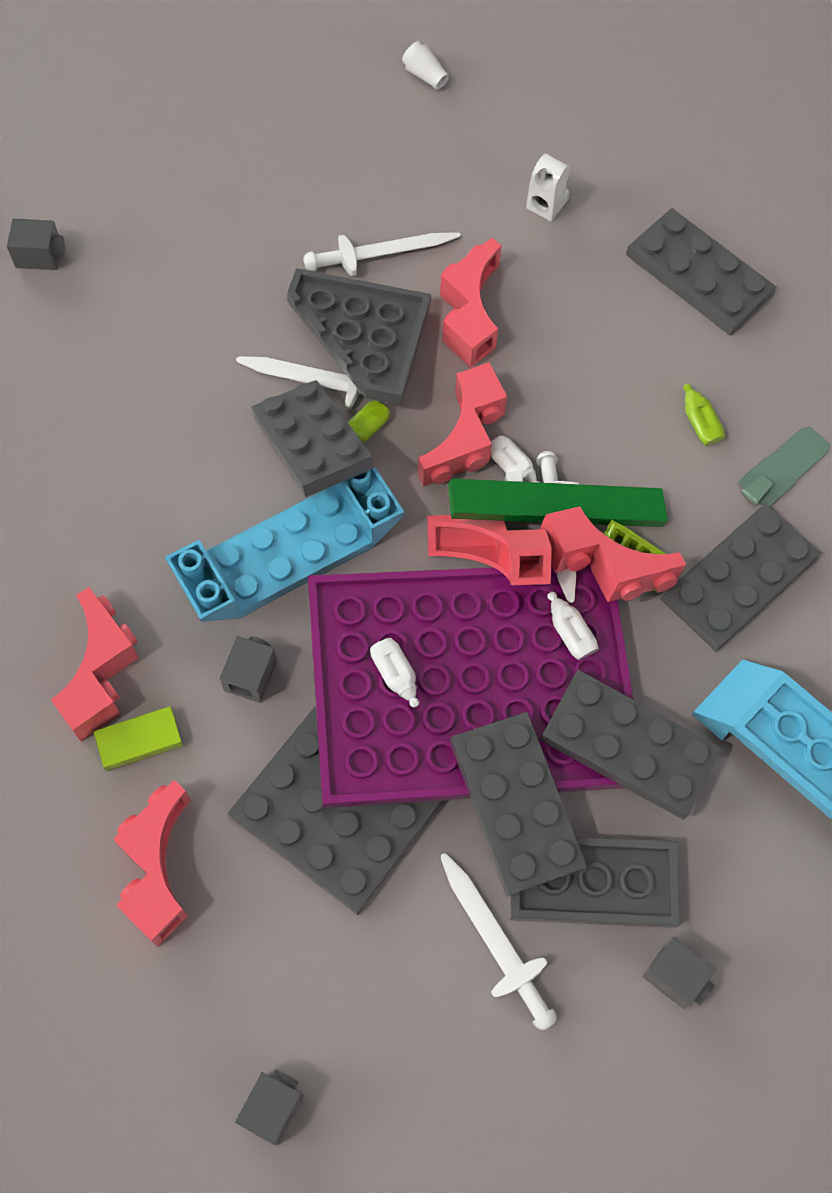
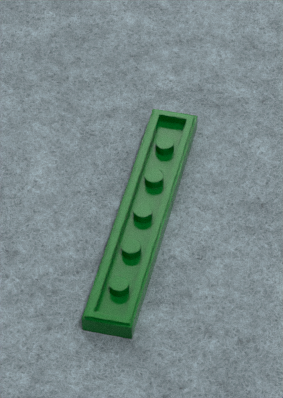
M451 478L448 483L451 519L543 522L546 514L580 506L592 524L609 525L611 520L626 526L663 527L668 522L662 488Z

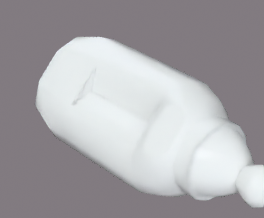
M501 435L491 441L490 457L506 473L521 470L523 482H539L537 481L536 471L533 469L531 460L510 438Z
M550 592L548 599L552 601L553 625L570 653L579 661L599 649L597 640L579 611L575 607L570 606L567 601L557 598L555 592Z
M392 638L377 642L370 648V652L385 683L393 692L408 700L411 707H417L419 700L415 698L417 689L415 685V672L399 644Z

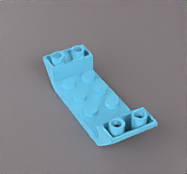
M373 468L333 485L208 550H205L201 541L197 540L165 556V559L201 622L242 618L308 583V576L323 575L372 549L404 516V510L377 469Z
M742 659L696 708L692 715L721 740L729 733H732L832 820V712L783 671Z

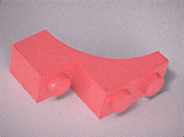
M493 237L484 244L473 247L465 258L457 264H450L441 275L440 296L454 308L443 321L442 341L470 368L496 349L498 327L488 317L480 297L484 283L500 265L502 246Z
M490 362L456 374L455 394L459 402L461 414L454 430L444 442L427 454L418 457V477L423 487L432 483L442 484L450 480L453 475L464 471H477L490 462L492 443L482 423L491 424L505 415L507 395Z
M580 506L546 514L540 529L546 530L552 547L551 566L554 572L557 573L567 569L578 571L589 565L607 602L618 599L630 601L639 597L644 592L655 589L657 592L666 591L676 585L678 577L686 566L680 552L672 554L644 553L632 550L611 540L590 522Z
M451 515L427 516L428 556L458 557L484 563L502 572L509 579L511 585L551 584L552 547L545 529L507 531L504 521L451 519Z
M90 587L76 595L85 612L88 626V642L84 659L69 684L51 699L81 742L92 735L93 731L99 730L121 715L114 703L120 697L107 679L138 659V655L133 647L138 642L136 637L125 623L121 626L116 624L112 616L117 613L104 595L97 598Z
M175 780L168 786L162 785L156 789L148 799L149 805L139 815L133 814L124 820L117 830L118 835L113 839L147 874L142 880L136 878L124 888L120 894L122 899L116 906L157 947L188 917L171 891L166 871V851L171 831L182 811L191 802L187 792Z

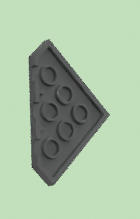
M296 268L287 291L290 306L365 398L401 405L431 304V294Z

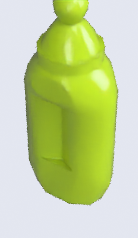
M685 384L683 386V390L686 391L684 400L686 403L685 411L699 440L705 446L720 442L725 438V432L710 401L703 397L700 392L693 390L691 384Z
M373 400L367 403L349 420L348 424L362 443H364L387 422L391 413L380 401Z

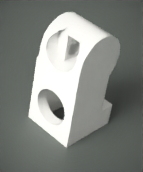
M543 154L537 162L529 182L526 208L552 222L569 200L570 190L566 189L571 167L548 154ZM540 197L547 202L548 207H543L537 200Z

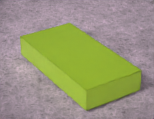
M171 706L93 731L105 771L183 746Z

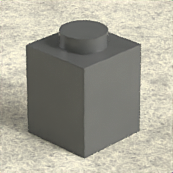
M13 218L7 249L15 268L56 270L59 256L62 257L64 255L65 242L64 237L58 234L55 222L52 220Z
M237 636L220 676L223 690L261 703L277 663L275 650L271 647V644L259 637L251 636L249 639Z
M672 937L665 943L642 977L681 1008L685 1009L694 1002L700 1006L714 988V984L709 979L716 969L675 937Z
M275 1069L272 1077L261 1072L235 1123L271 1144L278 1146L303 1098L301 1093L295 1091L299 1082Z

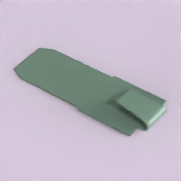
M811 427L800 429L772 455L764 458L738 481L743 487L741 493L756 506L760 503L762 505L766 503L770 507L795 485L797 479L828 453L830 443Z

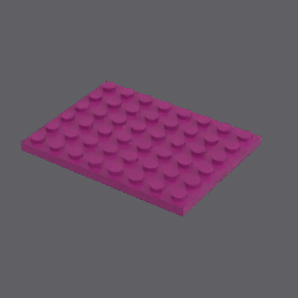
M589 565L576 571L575 598L573 603L568 602V604L579 611L597 640L599 649L579 661L570 653L553 625L552 601L548 599V594L555 592L557 598L564 601L567 600L552 566L551 584L511 585L509 579L493 567L308 576L322 808L468 799L470 795L450 744V738L528 712L558 793L625 788L539 740L577 670L633 699L618 600L607 602ZM392 638L399 644L415 672V685L417 686L415 698L419 700L417 707H411L408 700L393 692L385 683L370 652V648L377 642Z

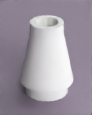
M417 41L404 53L402 62L406 65L405 69L430 84L436 90L445 85L449 74L443 69L427 44L422 45Z

